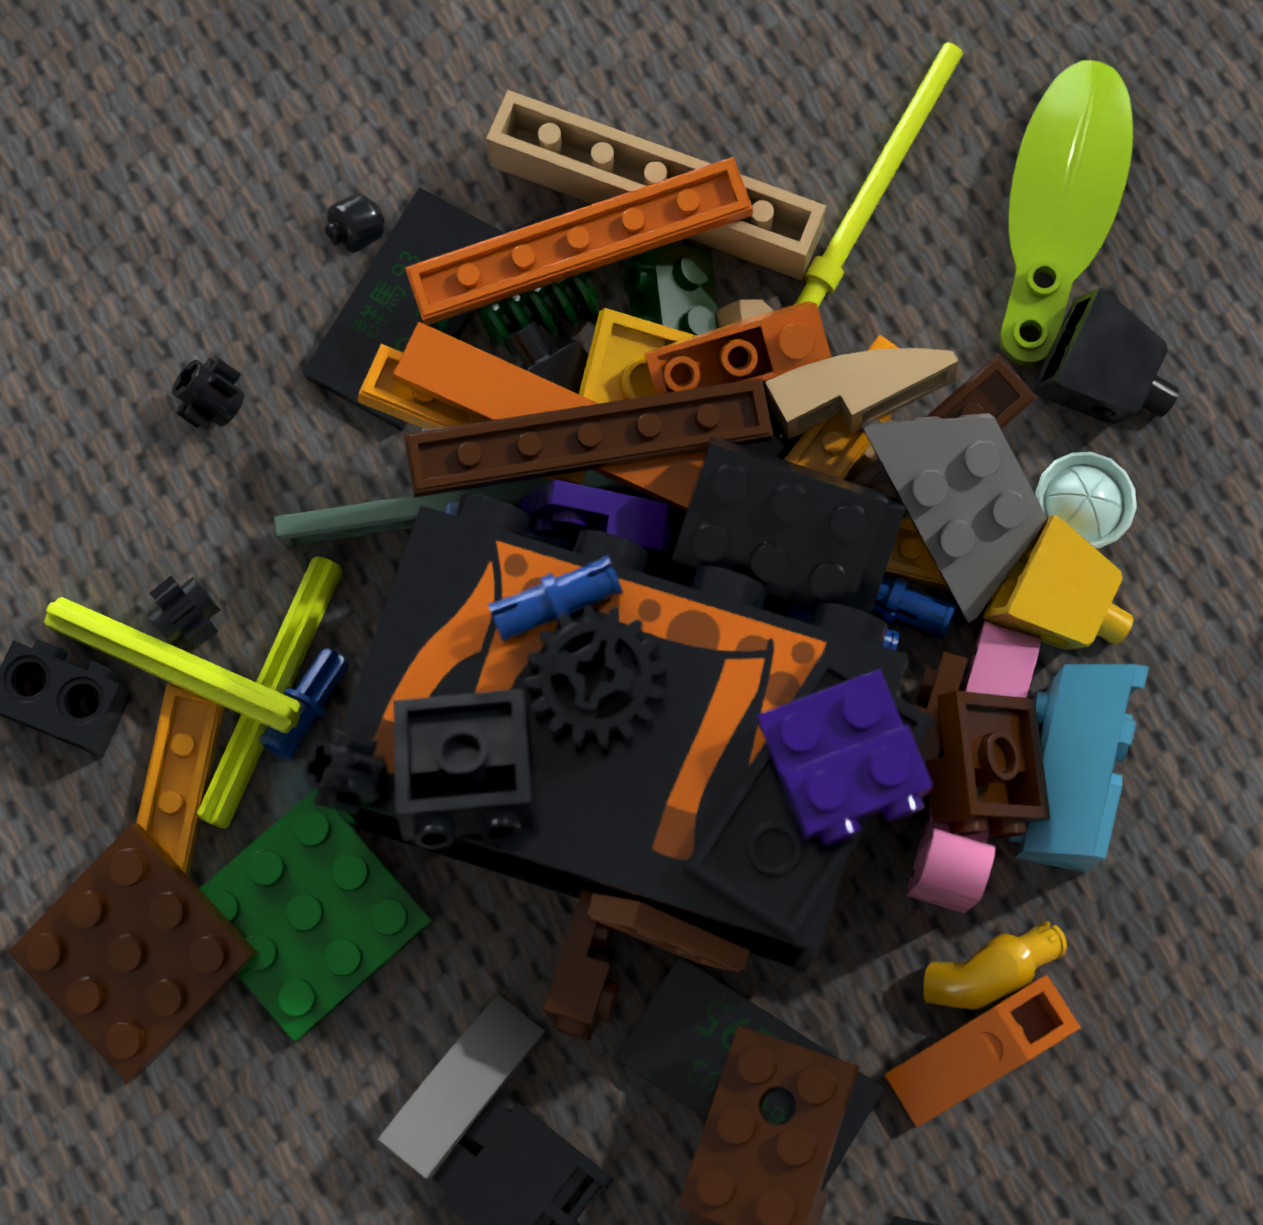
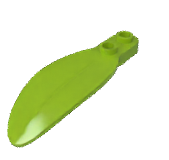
M1080 61L1065 69L1054 79L1031 117L1018 153L1011 185L1008 215L1009 243L1016 271L1000 332V346L1009 360L1021 366H1036L1045 362L1062 326L1072 284L1088 268L1102 247L1116 217L1126 186L1133 145V120L1130 96L1118 72L1113 67L1099 61ZM1041 272L1047 273L1053 278L1054 284L1049 288H1040L1033 280L1034 275ZM1025 326H1033L1039 331L1040 339L1035 342H1027L1021 338L1019 330Z

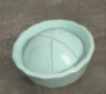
M1075 452L1054 460L1041 474L1035 491V496L1046 517L1051 515L1058 516L1094 548H1101L1117 541L1131 526L1137 509L1135 488L1127 472L1111 458L1094 452Z

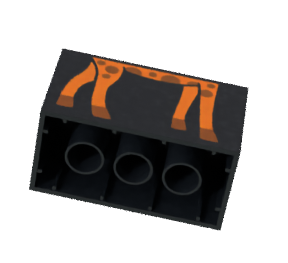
M463 494L455 515L421 505L342 728L344 732H352L378 741L373 754L383 757L387 764L386 784L381 795L374 802H361L359 814L338 812L354 828L579 899L581 890L584 889L601 895L640 901L750 950L749 954L806 971L820 950L845 864L795 943L684 872L683 867L765 742L756 721L757 715L790 703L824 650L863 675L880 669L889 691L896 695L908 654L882 646L888 628L887 624L867 612L834 603L817 604L810 624L762 610L768 589L760 582L748 576L712 566L698 567L691 588L644 574L649 553L641 546L627 539L601 531L580 530L572 551L526 537L531 523V517L527 513L511 504L478 494ZM604 556L609 557L612 564L611 568L614 567L623 594L590 605L595 612L596 620L605 621L612 607L619 609L620 626L624 628L638 618L643 622V630L639 638L640 642L657 638L660 643V650L650 659V662L666 663L667 676L652 681V684L665 690L664 703L648 702L646 705L654 715V722L651 726L642 724L637 720L632 722L634 740L629 743L620 736L618 731L609 734L608 750H601L596 735H587L586 741L581 748L574 747L573 730L568 727L563 733L554 737L549 731V725L554 715L550 713L546 716L536 717L533 712L532 705L543 697V694L529 693L526 690L525 679L540 675V671L528 665L527 656L528 653L534 652L544 654L546 649L540 641L539 633L543 629L557 636L562 632L561 625H558L557 621L554 620L510 638L509 641L503 643L488 607V604L491 602H497L541 584L540 577L552 573L554 578L598 561ZM584 608L569 614L574 624L583 622ZM593 638L581 640L573 644L566 652L576 653L590 645ZM619 644L617 657L622 666L635 670V674L641 675L633 655L624 646ZM604 654L600 666L596 665L593 674H581L586 679L589 702L593 690L597 691L601 681L611 682L607 679ZM553 681V689L557 698L563 706L573 713L575 696L571 689L560 686L559 682ZM524 689L527 709L529 757L532 770L535 828L522 829L517 839L506 843L486 841L482 838L481 833L454 836L452 844L440 849L422 848L414 842V839L403 840L396 815L394 701ZM617 702L602 710L599 719L613 716L629 704Z

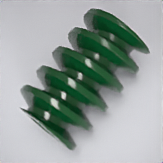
M587 271L492 303L491 306L486 305L477 308L476 311L494 348L500 345L514 357L512 350L505 340L508 334L531 321H535L538 327L542 326L555 338L558 336L557 319L563 317L573 328L579 327L577 309L581 307L593 319L598 318V294Z

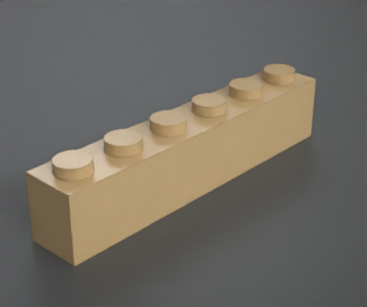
M507 90L486 138L491 167L591 204L711 164ZM741 175L753 208V216L687 238L803 281L822 234L826 205Z

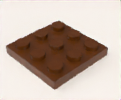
M130 824L8 951L126 1083L134 1081L259 954L140 824Z

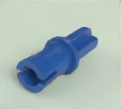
M329 648L323 649L319 652L295 690L291 688L286 689L284 695L299 701L302 705L300 721L296 728H292L289 733H282L268 726L259 738V742L263 744V747L276 756L291 761L301 741L317 719L323 720L326 715V711L322 707L349 667L348 661L342 655Z

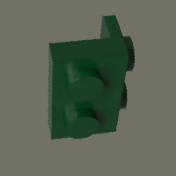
M667 244L637 254L627 261L624 273V288L629 295L631 316L693 335L718 329L716 319L718 303L711 249Z

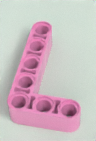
M984 621L975 647H978L976 655L972 656L963 691L1026 698L1040 650L1041 637ZM930 805V819L926 821L913 865V869H915L914 876L909 879L906 896L965 914L982 898L992 868L995 847L986 844L989 826H987L988 832L970 836L951 834L949 824L933 823Z

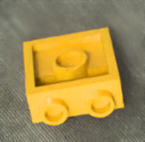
M604 308L599 311L579 395L597 403L656 395L644 353L696 335Z

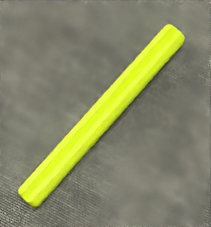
M315 556L311 559L256 683L281 694H284L287 688L292 687L341 578L342 569L340 565L320 556ZM241 714L197 811L198 817L202 821L218 828L226 829L230 825L264 749L263 744L259 742V738L268 726Z
M60 597L55 602H50L46 608L47 615L44 623L47 628L282 733H289L292 728H296L300 721L302 705L293 698L66 598Z

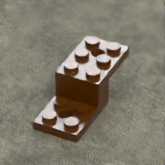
M738 1025L677 1207L690 1212L686 1225H820L829 1197V1193L820 1189L859 1067ZM777 1089L790 1091L796 1101V1110L793 1117L782 1125L770 1124L762 1111L765 1097Z

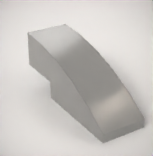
M497 994L423 1081L378 1140L426 1179L432 1178L468 1129H471L546 1031Z

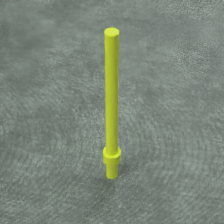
M952 43L943 44L822 256L814 258L805 273L804 280L807 283L794 305L810 301L817 303L819 308L825 295L834 293L844 275L842 266L960 61L963 52L958 46Z

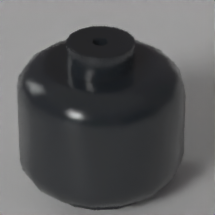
M354 194L332 204L328 208L326 218L329 224L325 226V233L334 246L343 243L350 252H358L380 239L384 233L385 221L380 208L372 199L363 194Z

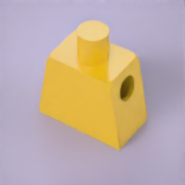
M1056 515L1048 516V520L993 594L982 618L993 624L1041 637V642L1064 650L1089 647L1095 640L1096 635L1113 645L1119 644L1128 635L1134 620L1133 615L1112 603L1123 580L1121 570L1064 520Z

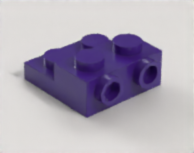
M553 480L519 499L518 508L531 517L530 524L534 525L533 532L535 534L550 538H568L569 532L571 533L569 551L573 550L580 530H596L627 539L644 548L649 553V556L664 557L671 543L672 525L670 522H666L668 503L560 480Z
M880 669L757 715L756 721L805 842L821 836L824 846L831 845L860 833L862 830L858 821L883 812L886 822H890L924 808L921 797L930 793L933 784L909 726H904Z

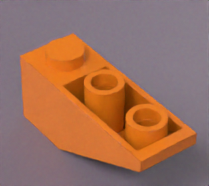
M810 301L754 316L644 353L655 394L758 378L766 381L800 366L831 358L817 303Z
M1046 974L883 1076L914 1126L918 1128L1033 1059L1081 1027Z

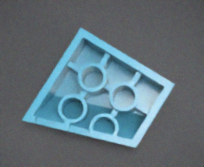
M1064 664L1046 686L1045 692H1035L1033 699H1035L1050 819L1026 824L1027 834L1008 837V841L1018 843L1015 858L1086 873L1106 859L1122 789V774L1113 773L1112 771L1116 761H1124L1128 747L1132 745L1136 721L1133 720L1131 714L1126 713L1130 695L1138 687H1145L1148 666L1138 664Z

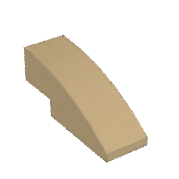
M924 348L876 349L838 355L800 366L766 381V401L788 440L841 414L850 432L853 433L861 429L860 424L865 421L879 420L956 381L959 361L953 351Z

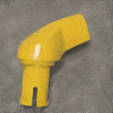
M1046 921L1017 937L1006 933L997 935L984 944L968 961L931 962L924 976L923 993L925 1003L981 1010L1001 1001L1029 985L1034 978L1037 968L1061 958L1066 953L1067 941L1064 933L1057 925H1053L1050 928V922Z

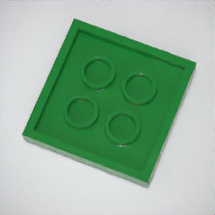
M315 789L200 888L206 897L259 953L238 976L291 1039L297 1043L433 923L432 919L343 817L334 809L314 803L318 792Z

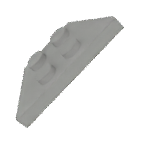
M987 413L961 415L958 418L945 419L934 416L917 417L915 420L865 421L860 424L865 436L902 501L963 617L968 623L977 618L1048 520L995 417Z

